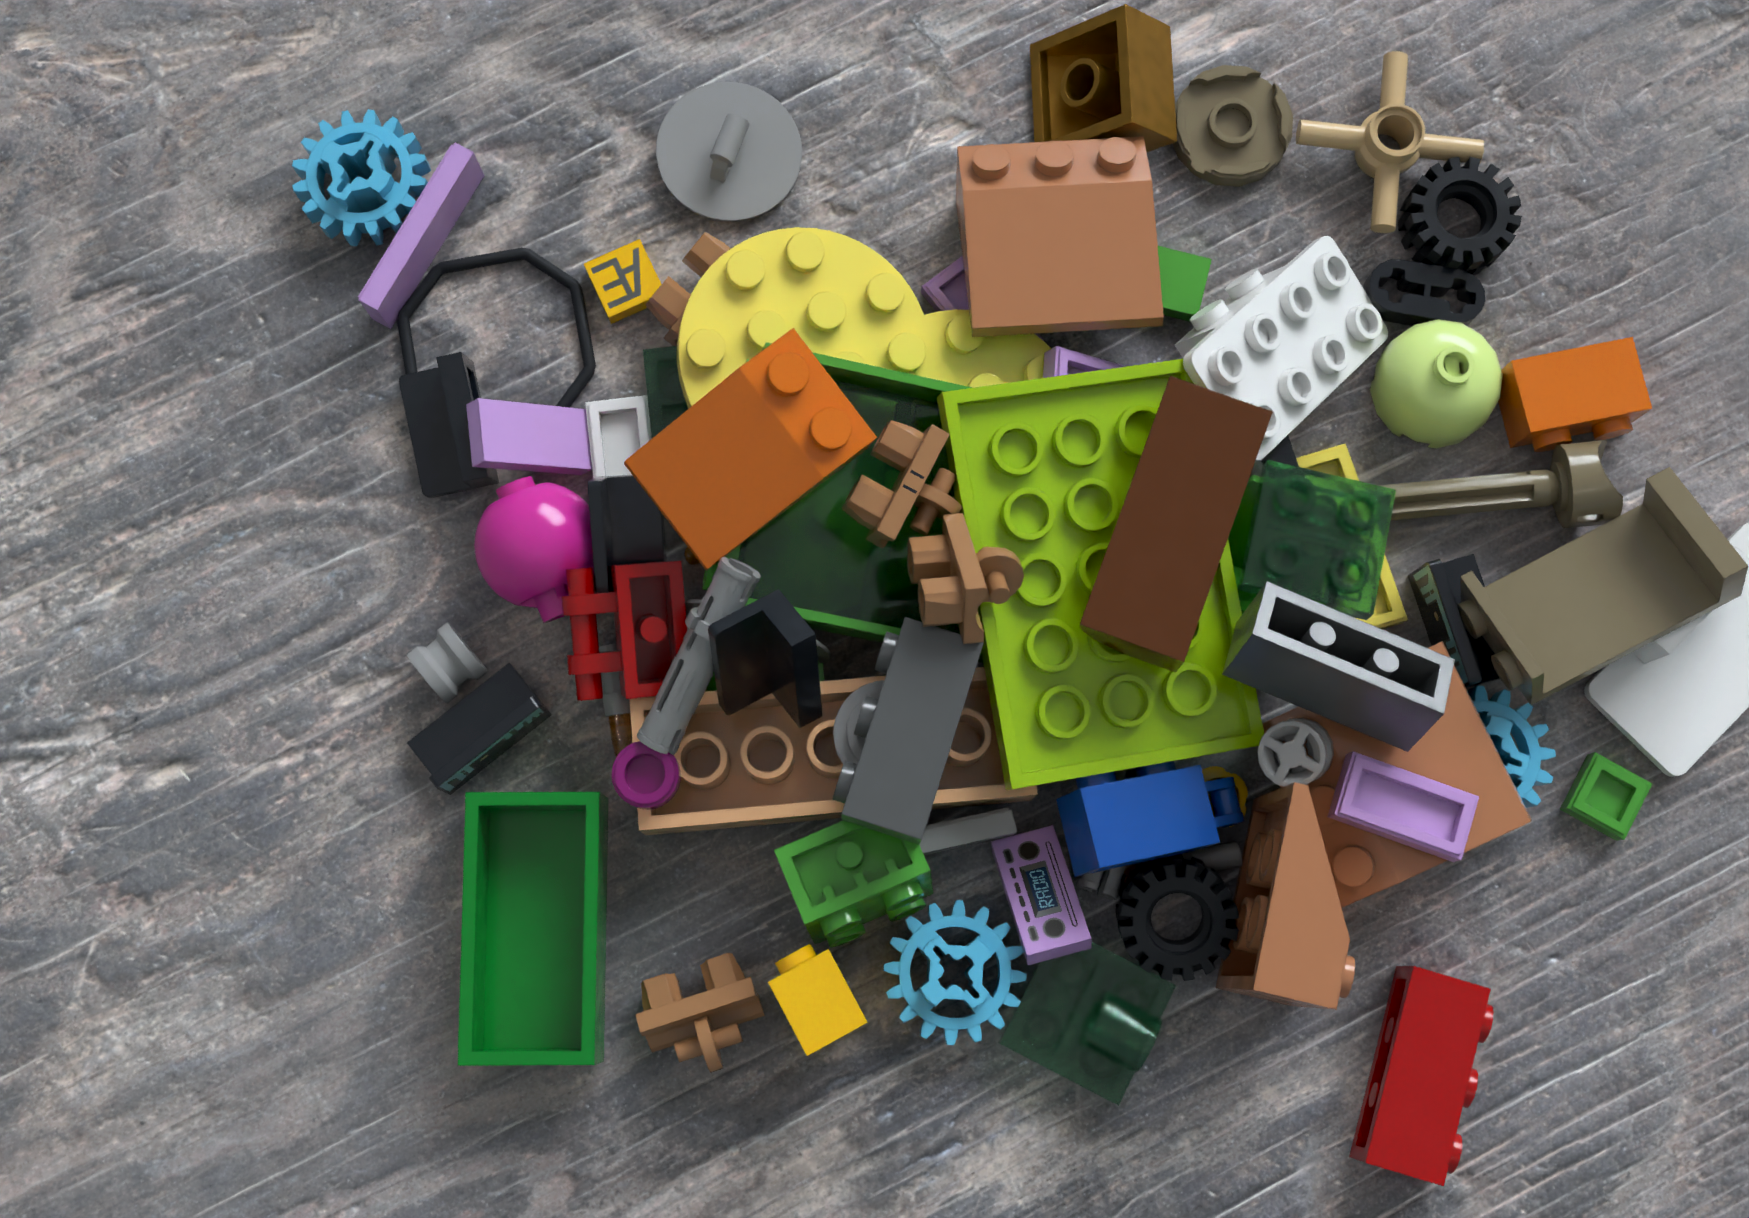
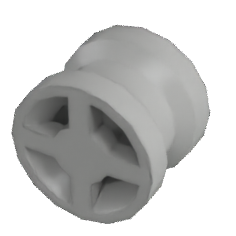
M448 622L437 629L436 639L428 646H416L407 653V657L417 671L447 704L458 696V688L468 679L478 680L488 672L477 655Z
M1307 718L1288 719L1270 727L1262 736L1257 750L1259 765L1265 776L1275 784L1283 787L1294 782L1307 785L1321 778L1330 768L1334 756L1333 741L1327 730L1316 721ZM1304 744L1306 745V747H1307V749H1308V755L1312 756L1313 759L1310 758L1309 756H1307V754H1306V749H1305V747H1304Z

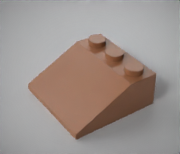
M1143 136L957 147L956 208L972 337L1163 326L1164 315L1153 186Z
M1443 641L1428 647V649L1450 657ZM1455 665L1453 667L1444 715L1408 752L1299 706L1262 723L1265 734L1270 727L1282 721L1293 718H1307L1316 721L1325 728L1333 741L1334 756L1330 768L1321 778L1307 785L1341 908L1448 861L1327 817L1345 756L1352 751L1479 796L1464 853L1532 821ZM1304 744V747H1305V749H1306V754H1307V756H1309L1310 758L1313 759L1312 756L1308 755V749H1307L1306 745Z
M1294 782L1253 799L1242 854V866L1239 869L1233 899L1239 914V918L1235 920L1239 932L1237 940H1230L1228 944L1231 953L1224 961L1221 958L1216 988L1289 1006L1337 1010L1339 997L1347 998L1350 993L1355 974L1354 957L1347 956L1350 937L1308 785Z

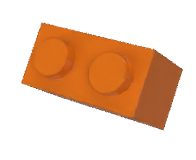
M1633 337L1511 360L1501 369L1503 377L1498 403L1510 448L1533 444L1534 452H1545L1554 450L1556 445L1572 443L1571 436L1593 432L1594 440L1615 438L1633 430L1631 423L1652 409Z

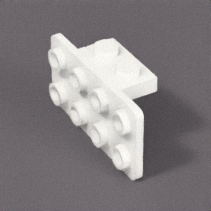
M1323 236L1314 240L1293 260L1281 268L1265 275H1261L1256 268L1235 279L1225 288L1229 297L1225 301L1219 299L1194 314L1190 318L1194 328L1175 344L1183 358L1184 369L1195 385L1273 412L1256 461L1262 460L1388 338V329L1380 313L1373 306L1370 298L1349 266L1347 259L1343 256L1335 241L1329 236Z
M1749 522L1740 526L1727 539L1748 565L1741 596L1600 669L1586 684L1584 689L1586 698L1665 775L1670 777L1685 774L1749 707Z

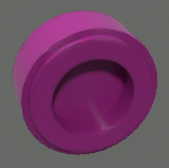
M641 741L634 742L625 747L616 757L612 767L611 775L615 791L625 802L639 809H655L665 805L675 796L681 781V770L675 756L669 752L667 754L657 752L644 745Z

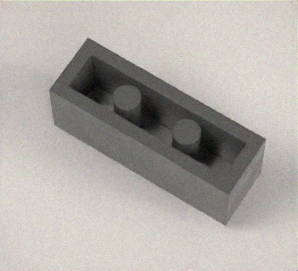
M1266 581L1236 623L1222 675L1408 752L1444 715L1455 659Z
M907 617L904 618L899 635L886 632L875 666L876 671L886 674L879 699L866 695L854 731V735L866 738L858 764L845 760L833 796V800L845 803L841 820L918 845L920 844L984 642L963 644L961 635L936 626L923 627L922 622Z

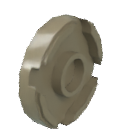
M1222 65L1201 72L1190 81L1175 104L1177 142L1173 143L1178 159L1193 175L1214 185L1240 187L1261 180L1278 166L1292 138L1293 113L1285 93L1275 83L1272 86L1267 80L1261 78L1260 72L1246 66Z

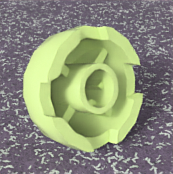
M1437 319L1410 327L1385 347L1376 364L1375 377L1371 382L1370 388L1376 413L1393 434L1398 437L1404 434L1416 442L1428 443L1430 448H1441L1462 442L1486 423L1500 399L1503 374L1496 352L1480 333L1463 323Z

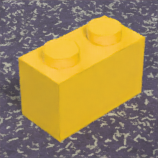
M808 944L775 962L780 976L770 980L768 984L806 1056L868 1023L829 949L817 955L812 945Z

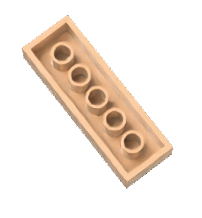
M977 667L975 669L931 810L1031 801L1038 795L1037 785L1006 790L984 667ZM886 676L820 681L823 716L802 728L798 727L772 693L732 715H726L719 706L717 690L705 691L685 730L677 752L673 754L681 770L679 788L675 796L661 807L648 810L637 808L639 831L645 835L841 818L845 803L833 800L843 767L834 744L833 730L835 718L841 705L850 694L868 683L885 680ZM656 696L629 699L633 743L640 741L637 738V733L649 714Z

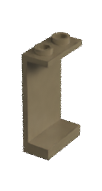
M1668 467L1646 479L1643 504L1499 580L1483 587L1473 571L1460 577L1461 603L1457 604V607L1468 633L1474 639L1483 636L1495 653L1491 656V661L1504 685L1509 690L1518 687L1529 704L1533 705L1741 596L1748 565L1673 470Z

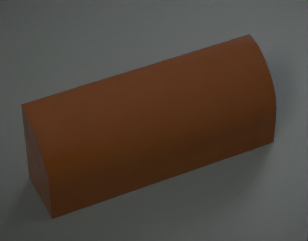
M1170 376L1080 622V628L1087 635L1121 653L1172 672H1177L1185 661L1273 413L1272 411Z

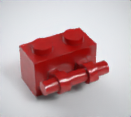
M682 561L610 566L612 592L594 593L592 567L566 569L568 596H561L563 616H570L573 654L566 656L568 675H575L578 701L602 699L601 673L618 671L620 692L624 698L633 699L657 695L687 632ZM614 612L617 650L599 652L596 614Z

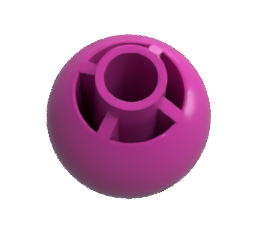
M532 476L520 478L496 489L499 500L490 504L483 512L475 533V558L482 577L496 594L514 605L537 608L543 623H548L564 617L561 596H568L566 569L592 567L594 579L589 505L584 499L564 486L549 482L535 485Z

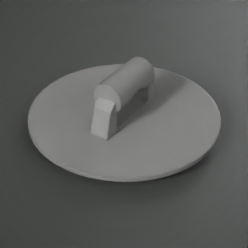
M717 82L690 91L670 108L658 132L656 158L662 180L678 202L702 217L717 221L736 222L759 217L775 208L785 199L793 188L800 172L802 143L792 116L773 96L748 84Z

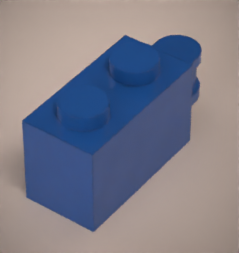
M1174 761L1136 767L1137 777L1117 781L1115 771L1075 779L1078 789L1056 799L1074 876L1190 853L1220 843L1217 829L1245 822L1235 789L1234 777L1205 782L1201 765L1176 769ZM1208 794H1210V798H1211V801H1212V805H1213L1215 817L1213 816V812H1212V808H1211V804H1210V800H1209Z

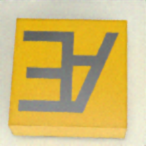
M640 239L584 263L585 270L611 324L646 309V303L661 286V282Z

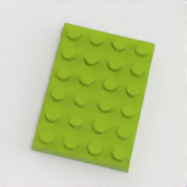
M1183 359L946 391L937 397L942 430L950 434L945 442L949 470L956 475V480L952 486L954 498L962 506L960 513L964 515L975 552L978 553L983 547L1006 548L1014 552L1020 559L1024 573L1021 587L1005 603L982 602L978 607V614L984 630V643L981 652L1006 790L1259 746L1260 740L1264 735L1256 688L1222 675L1236 623L1242 616L1228 540L1185 661L1176 673L1112 649L1093 639L1080 628L1082 616L1170 376L1193 383L1184 369Z

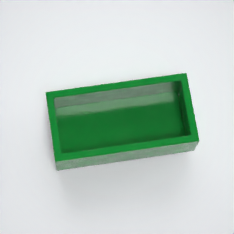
M601 792L465 793L457 1066L596 1065L604 1062L609 798Z

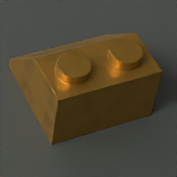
M1124 4L1030 44L1034 142L1143 136L1146 152L1177 142L1171 30L1169 25Z

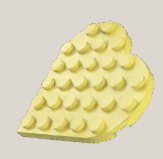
M795 227L773 230L751 237L728 250L708 268L691 293L682 316L677 340V368L682 392L689 409L735 370L745 364L747 359H751L760 353L766 342H775L792 328L795 329L813 353L972 388L1043 378L1044 353L1051 348L1035 334L972 337L969 310L954 309L924 315L908 283L876 251L855 239L836 232L817 228ZM837 384L838 386H840V387H842V388H846V389H853V388H854V387H849V386H844V385ZM843 392L877 438L863 453L747 540L743 563L751 566L761 575L753 591L755 599H760L779 589L793 607L834 614L859 605L870 542L865 538L870 529L859 524L841 508L861 474L881 484L885 463L870 454L884 426L890 420H893L896 403ZM912 401L910 406V414L912 418L914 407L916 405L926 406L935 409L939 408L936 405ZM916 407L913 428L922 433L932 424L942 429L939 412ZM945 444L925 484L931 485L939 468L949 470ZM895 471L885 472L883 486L891 490L899 473ZM953 487L948 494L952 498H954ZM912 506L896 539L891 544L882 597L918 585L911 584L908 573V538L942 535V519L936 517L928 535L920 534L910 528V524L918 510V507ZM870 562L868 563L864 586L871 579L872 567Z

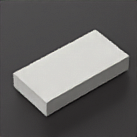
M648 395L585 402L593 479L600 476L632 475L624 465V461L653 438Z

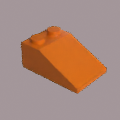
M792 328L735 370L624 461V465L707 571L719 562L721 557L727 556L863 453L877 436L799 334Z

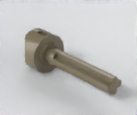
M1607 440L1556 445L1552 454L1550 470L1543 469L1368 486L1367 489L1368 508L1373 522L1553 505L1558 521L1563 528L1603 525L1621 516L1623 496L1613 486L1601 465Z

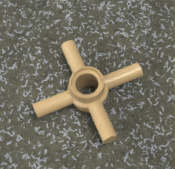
M1400 51L1384 54L1380 108L1377 112L1369 115L1361 126L1300 119L1296 131V144L1355 151V159L1360 169L1368 176L1374 178L1370 229L1377 233H1391L1396 230L1400 173L1410 169L1418 158L1447 161L1449 158L1459 157L1460 163H1466L1470 157L1482 160L1484 153V140L1425 133V125L1421 116L1414 109L1405 105L1408 55ZM1384 134L1393 137L1399 143L1401 150L1387 148L1381 143L1378 135Z

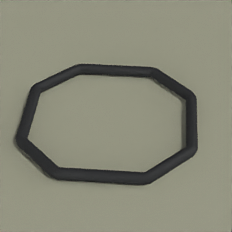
M522 247L443 261L431 268L398 314L397 325L405 375L418 372L409 319L443 274L526 260L568 288L571 293L584 368L556 405L570 408L593 377L596 368L581 285L575 278L531 249Z

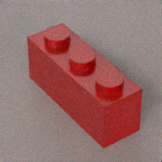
M1396 966L1349 1157L1444 1186L1447 1173L1452 1174L1456 1170L1462 1153V1136L1457 1134L1462 1108H1468L1471 1105L1477 1090L1478 1072L1472 1068L1477 1045L1486 1041L1493 1023V1006L1487 1004L1491 991L1490 988L1416 966Z

